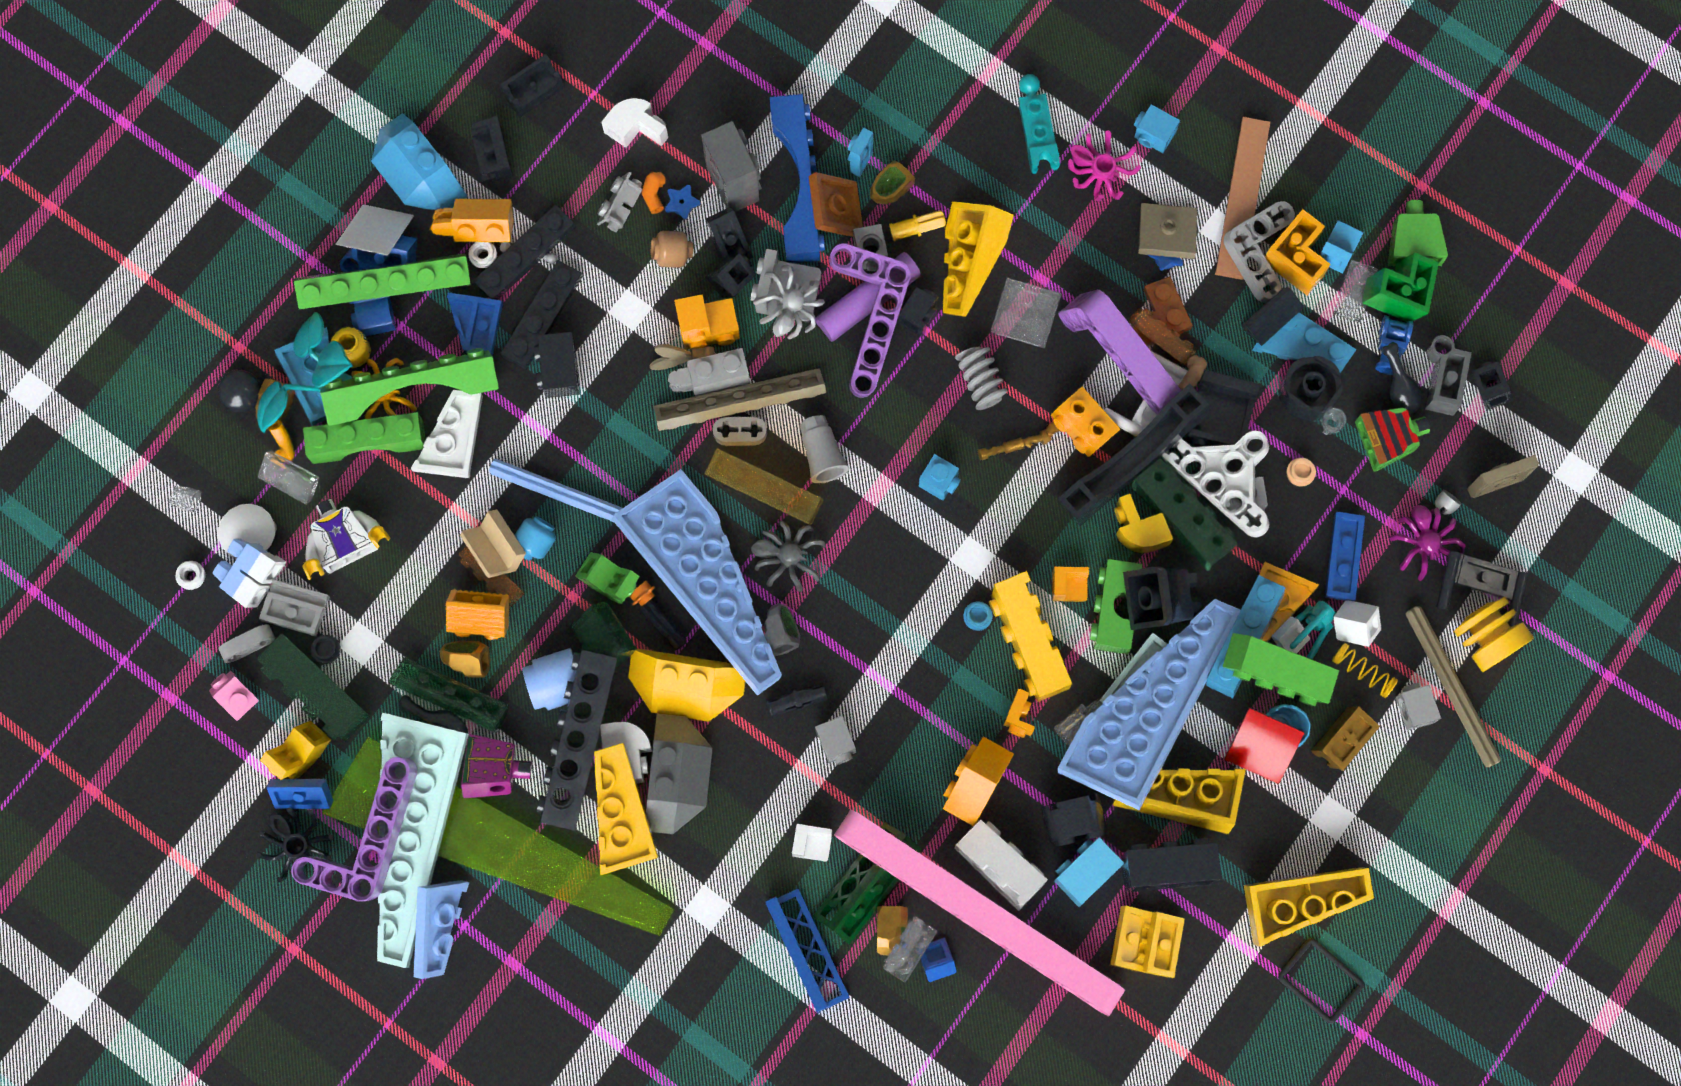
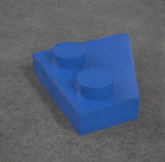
M448 293L447 298L464 353L471 349L483 348L484 351L489 350L493 356L503 306L502 301Z

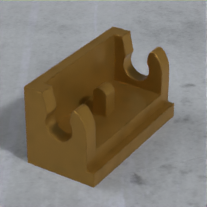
M1359 706L1347 707L1313 747L1311 752L1317 757L1325 758L1329 762L1327 766L1344 771L1379 729L1380 725Z

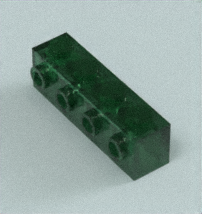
M1159 458L1134 479L1131 487L1156 515L1163 513L1170 531L1205 570L1209 572L1234 551L1238 545L1235 541L1236 536L1227 526L1222 527L1216 520L1215 512L1208 505L1203 506L1196 498L1198 495L1192 486L1188 483L1183 484L1177 477L1178 472L1169 462L1164 463Z

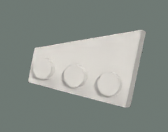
M459 390L452 391L437 419L438 422L430 437H427L423 445L424 448L420 456L413 463L412 471L463 478L470 477L483 399L481 393L470 395Z

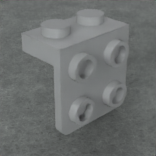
M766 249L765 257H760L758 261L757 274H760L759 284L753 285L751 300L754 301L757 298L772 293L780 294L775 280L765 277V272L776 273L781 279L784 290H786L789 272L783 271L781 267L783 265L792 266L794 278L791 288H793V284H798V288L800 286L803 287V293L812 287L809 284L810 281L817 280L820 282L821 270L816 267L779 261L778 251ZM819 286L815 292L805 297L804 301H816ZM776 299L755 305L756 313L770 315L777 308ZM803 306L802 308L813 314L815 307ZM798 312L801 321H811L809 317Z

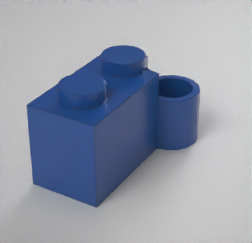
M401 235L389 255L351 248L341 259L340 268L343 272L416 262L417 238ZM350 258L356 260L359 265L354 264Z

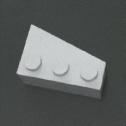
M980 819L955 845V849L1019 911L1043 887L1048 879L1044 877V874L1033 863L1030 864L1022 857L1023 854L1011 842L1007 844L999 836L1001 832L991 822L988 821L985 824Z

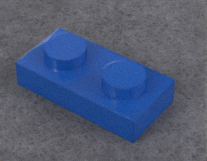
M270 779L266 787L275 809H330L334 801L326 779Z

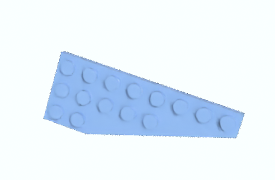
M680 469L613 514L612 520L752 690L759 695L777 682L782 674L770 644H767L761 628L762 624L759 617L756 616L752 606L753 601L737 561L735 562L727 536L724 535L718 513L686 474Z
M1217 599L1208 604L1190 621V624L1181 633L1171 638L1169 644L1160 652L1157 651L1134 672L1113 695H1109L1094 713L1091 712L1084 718L1058 766V773L1140 810L1206 684L1207 677L1241 610Z

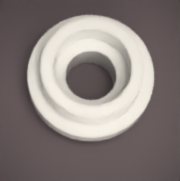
M475 242L470 247L468 255L474 266L487 268L496 260L497 251L491 242ZM481 252L488 253V256L484 259L478 257Z
M186 561L177 568L175 576L177 583L182 588L193 590L203 584L206 574L203 566L198 562ZM194 571L196 573L195 578L187 580L188 573Z

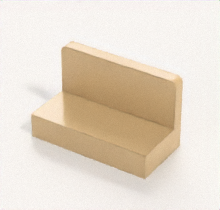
M498 510L488 511L479 527L463 530L460 534L462 540L488 578L515 572L526 554Z

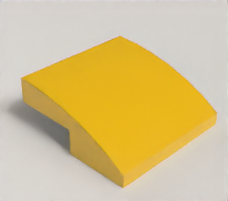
M1121 906L1110 965L1174 978L1185 919L1160 912H1150L1134 907Z

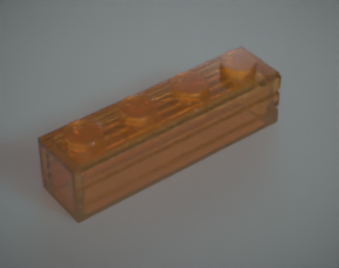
M1137 308L1128 323L1178 362L1187 366L1188 359L1197 352L1193 349L1194 345L1186 339L1185 341L1179 338L1181 335L1175 330H1168L1166 328L1167 324L1161 319L1155 320L1152 317L1153 313L1148 309Z
M467 546L458 554L461 558L460 563L465 568L470 567L474 571L472 574L479 581L483 579L487 583L485 587L491 593L495 591L497 594H508L511 607L524 595L523 591L505 574L488 578Z

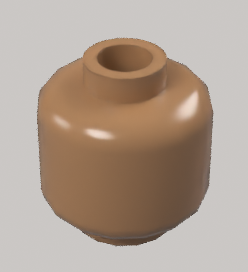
M660 231L656 238L653 237L651 240V258L656 260L660 267L681 268L686 264L687 259L693 256V243L688 241L683 231Z

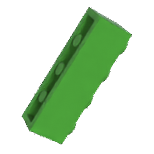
M1237 633L1232 634L1222 666L1234 671L1232 676L1245 681H1250L1253 678L1256 680V686L1272 690L1274 686L1278 688L1277 694L1289 698H1294L1295 695L1300 696L1299 702L1315 707L1317 702L1330 703L1339 673L1337 669L1253 636Z

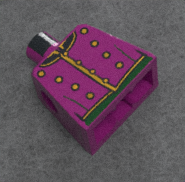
M469 734L461 782L463 798L510 794L512 792L513 778H531L532 761L516 760L515 745L512 743Z

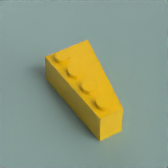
M1025 571L994 584L991 595L992 600L989 601V605L994 616H1000L1004 626L1000 627L1004 640L1006 643L1011 642L1015 653L1012 654L1016 667L1018 670H1024L1027 677L1024 680V685L1027 692H1029V696L1034 695L1037 702L1070 689L1072 682L1056 646L1052 647L1050 644L1053 641L1048 622L1045 620L1040 621L1041 605L1037 595L1030 594L1026 585L1031 580L1028 572Z
M1161 768L1140 810L1116 799L1113 800V806L1229 834L1235 826L1246 769L1190 770L1178 768V770H1162Z
M1363 867L1244 885L1253 945L1258 947L1268 944L1277 938L1294 933L1296 930L1310 924L1320 922L1322 919L1336 913H1341L1374 899L1369 868Z

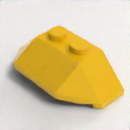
M632 648L628 678L651 713L686 716L689 719L709 722L744 695L746 681L731 663Z

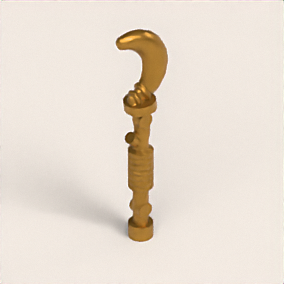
M1053 421L1045 430L1040 431V435L1003 442L1001 446L990 449H978V455L980 460L988 459V456H994L998 453H1010L1024 449L1025 446L1031 448L1032 443L1037 444L1041 442L1042 445H1045L1060 430Z

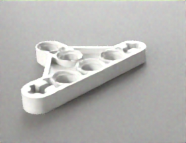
M1250 431L1235 445L1191 447L1181 438L1172 446L1174 448L1178 446V450L1183 456L1181 461L1175 453H1170L1169 450L1162 455L1163 459L1247 535L1260 537L1269 529L1267 515L1255 504V466L1269 451L1267 438L1262 432ZM1253 439H1260L1263 442V446L1259 451L1252 452L1247 449L1248 443ZM1239 459L1243 463L1241 469L1237 472L1228 471L1227 464L1229 461ZM1194 461L1201 463V470L1198 473L1189 474L1186 472V467L1189 463ZM1214 479L1221 481L1222 486L1217 492L1212 493L1206 490V485L1209 481ZM1231 498H1240L1242 506L1238 510L1231 511L1227 509V502ZM1247 511L1253 519L1260 520L1261 525L1259 527L1253 525L1250 528L1251 524L1248 518L1244 516Z

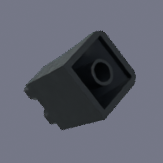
M1158 566L1123 572L1131 630L1165 626L1194 619V616L1202 611L1201 602L1198 598L1191 599L1190 587H1196L1198 583L1195 571H1188L1186 567Z

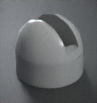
M1444 489L1435 500L1436 508L1441 509L1444 507L1442 511L1444 515L1452 514L1461 505V502L1455 496Z

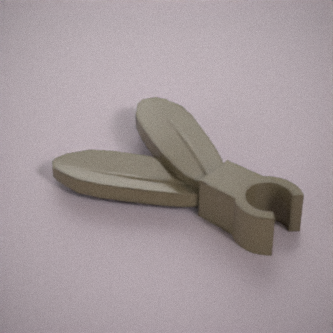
M659 344L654 347L655 352L663 357L654 360L650 364V369H668L683 364L688 360L714 355L715 350L714 347L708 346L692 348L690 352L673 345Z

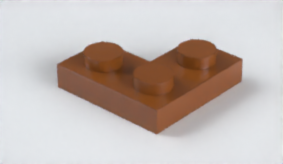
M1170 276L1144 286L1143 291L1153 312L1129 321V324L1146 346L1192 329L1193 325Z

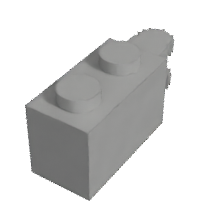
M743 348L688 360V367L677 369V371L674 370L669 374L668 378L669 387L673 392L680 393L693 390L695 396L750 384Z

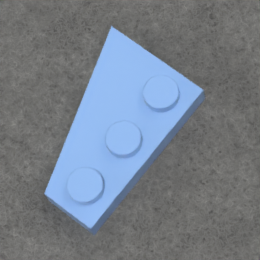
M460 880L418 887L414 977L425 979L444 975L454 940L452 935H450L454 919L460 918L462 908H459L458 905L462 892H467L469 882Z

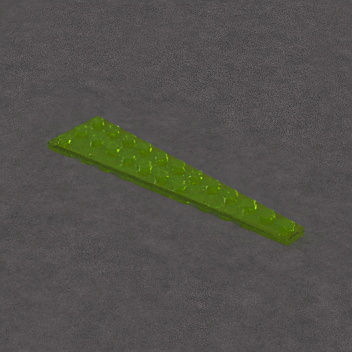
M367 737L332 795L334 801L331 808L324 809L323 815L365 829L380 781V769H382V749H380L381 744ZM455 786L438 852L439 857L654 935H661L675 911L673 908L611 873L600 875V867L480 799L476 797L463 798L462 789Z

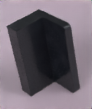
M1283 287L1242 325V328L1262 346L1304 307L1291 288Z

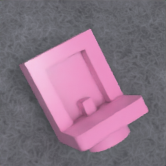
M232 671L226 675L224 673L220 674L212 682V688L209 690L212 697L236 721L259 701Z

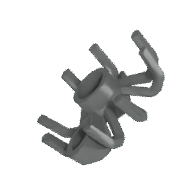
M781 520L778 526H782L784 529L785 543L775 533L764 530L761 533V537L768 536L772 538L780 547H776L767 539L759 540L751 547L752 553L757 557L770 558L777 556L778 558L758 561L755 565V570L758 571L764 565L781 563L778 570L769 577L766 583L767 587H772L773 582L786 568H789L790 578L797 591L802 592L803 587L795 574L794 567L797 566L814 577L815 581L820 580L818 573L814 569L801 563V561L807 562L803 555H808V552L802 550L812 545H820L822 548H825L826 544L823 540L812 539L798 545L805 531H814L811 525L801 527L792 542L790 528L785 521Z

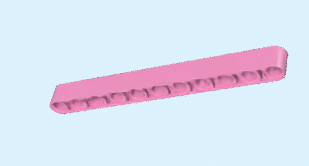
M850 809L835 832L834 836L1099 1012L1110 1016L1125 990L1120 985L861 814Z

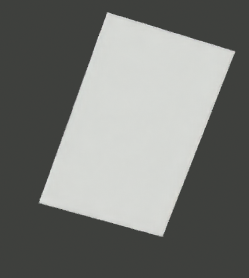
M362 205L335 245L389 255L414 215Z

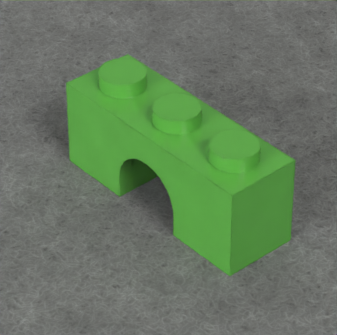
M1108 559L1105 567L1099 568L1097 584H1102L1101 595L1095 596L1093 612H1098L1097 623H1092L1089 638V640L1094 641L1093 649L1129 654L1134 630L1130 628V620L1123 619L1116 614L1114 601L1118 598L1126 597L1123 572L1142 569L1143 564Z

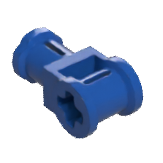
M1384 315L1378 335V350H1382L1384 346L1395 342L1398 344V353L1401 359V355L1407 350L1411 338L1413 321H1407V323L1391 320L1389 316ZM1381 352L1380 362L1376 363L1375 369L1380 373L1393 375L1388 358Z

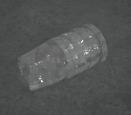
M1095 700L1088 707L1081 704L1073 710L1072 714H1069L1067 718L1054 726V730L1067 746H1070L1084 718L1091 712L1094 713L1102 705L1101 701Z

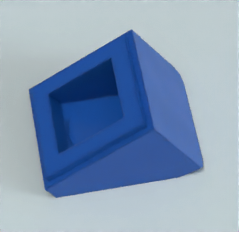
M945 937L917 947L929 982L956 973L955 963Z

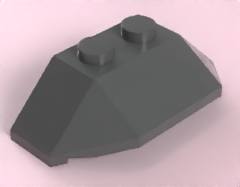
M658 713L656 715L646 806V817L650 830L654 833L674 834L705 809L707 805L713 748L686 716Z

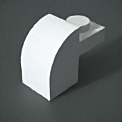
M632 98L619 102L602 121L604 133L626 148L639 131L661 146L668 139L665 122L658 116L653 115L651 103L642 99Z
M628 722L601 724L603 749L624 743L636 783L644 782V774H649L647 756L641 757V753L653 751L646 734L639 727Z

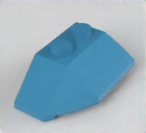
M403 113L380 128L371 162L404 205L437 210V208H453L455 199H466L468 197L441 156L414 122Z

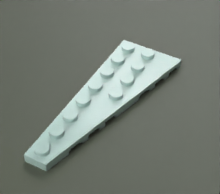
M382 713V740L380 749H382V769H380V777L385 763L394 757L413 760L417 766V776L384 886L378 896L380 919L377 961L409 968L415 946L418 887L427 886L431 883L469 734ZM399 763L395 768V775L397 778L402 779L406 774V767L403 763ZM390 792L386 797V803L390 808H393L397 803V796L394 792ZM381 821L379 823V835L384 837L388 833V825L385 821Z

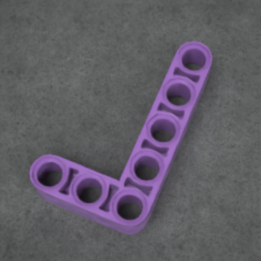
M839 244L833 248L829 257V263L833 270L879 285L849 383L850 391L853 395L864 398L872 394L877 386L909 284L911 272L907 264L849 244ZM840 251L848 253L850 263L847 265L838 264L835 260V254ZM866 260L874 261L877 265V272L873 274L866 273L862 268V263ZM892 269H899L903 272L904 280L902 282L896 283L890 279L889 273ZM883 296L893 297L896 307L892 310L883 308L881 298ZM875 323H883L887 327V335L884 337L876 336L872 330ZM866 350H874L878 353L879 361L876 364H869L865 361L864 352ZM858 377L868 378L870 381V389L863 392L856 388L855 380Z
M1101 290L1080 294L1058 313L1061 321L1071 331L1077 332L1089 329L1157 415L1172 398L1181 392V389L1121 312Z
M394 757L385 763L354 867L319 857H302L293 863L291 869L292 877L296 882L356 901H369L376 899L380 895L417 776V766L414 761L409 758ZM399 763H403L406 767V774L402 779L397 778L395 775V768ZM390 792H394L397 796V803L393 808H390L386 803V797ZM381 821H385L388 825V833L384 837L380 836L377 831ZM372 850L377 851L380 857L376 866L371 865L369 862V854ZM308 862L314 867V874L311 878L306 877L304 874V866ZM336 870L342 875V883L338 887L332 882V875ZM364 879L368 880L371 885L368 895H364L360 891V884Z

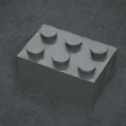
M733 121L701 134L706 168L725 207H731L736 212L758 202L759 190H762L759 182L761 177L758 172L760 166L754 153H748L746 147L748 142L741 128L737 130Z

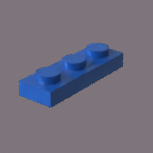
M1336 512L1334 514L1324 598L1342 601L1356 600L1365 516Z

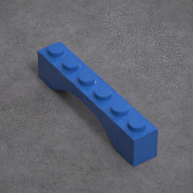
M803 94L769 97L773 135L784 144L791 154L798 169L800 179L797 204L790 219L783 227L786 262L820 261V251H825L824 235L818 234L817 229H815L808 177L811 175V172H816L815 155L809 156L808 148L809 146H814L812 129H806V121L811 120L809 104H804Z

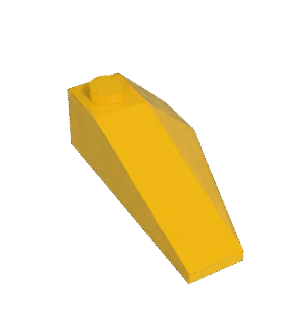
M952 202L945 228V238L949 239V252L945 253L944 263L948 264V276L944 280L943 313L967 316L1007 242L1013 214L991 205Z

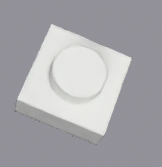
M1291 616L1271 636L1278 647L1296 654L1310 640V637L1307 635L1296 648H1290V644L1304 630L1299 620Z

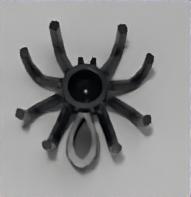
M287 808L286 811L294 820L295 834H293L291 822L278 814L271 815L269 825L279 837L285 839L284 842L264 831L259 832L260 837L282 847L283 851L277 855L257 852V857L269 861H278L282 857L288 856L281 876L276 878L278 882L286 880L292 860L295 862L299 858L310 857L309 852L319 855L326 860H333L330 854L311 846L313 843L332 841L334 838L332 834L308 838L317 827V817L312 809L308 810L311 817V826L303 834H301L300 819L291 808Z

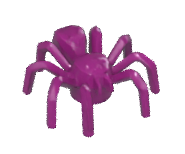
M1415 505L1411 510L1413 521L1408 517H1402L1398 519V523L1406 522L1417 539L1402 534L1392 535L1389 539L1391 542L1402 540L1415 544V548L1409 551L1401 563L1400 570L1404 571L1413 556L1419 552L1422 555V569L1418 580L1422 581L1427 574V556H1430V560H1433L1434 554L1437 559L1440 558L1439 552L1448 556L1449 550L1442 547V545L1454 543L1460 546L1459 551L1463 554L1466 545L1458 538L1442 539L1443 536L1454 529L1457 522L1455 518L1449 519L1450 524L1438 533L1437 530L1441 520L1440 510L1434 508L1429 511L1425 506ZM1432 514H1435L1432 530H1430L1429 528L1432 520Z

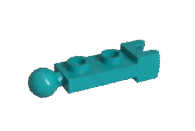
M1026 74L1020 79L1018 86L1021 93L1026 96L1018 98V105L1030 170L1033 174L1037 173L1039 161L1047 160L1050 163L1051 169L1055 171L1060 166V157L1055 141L1046 93L1037 95L1040 89L1038 77L1033 74Z

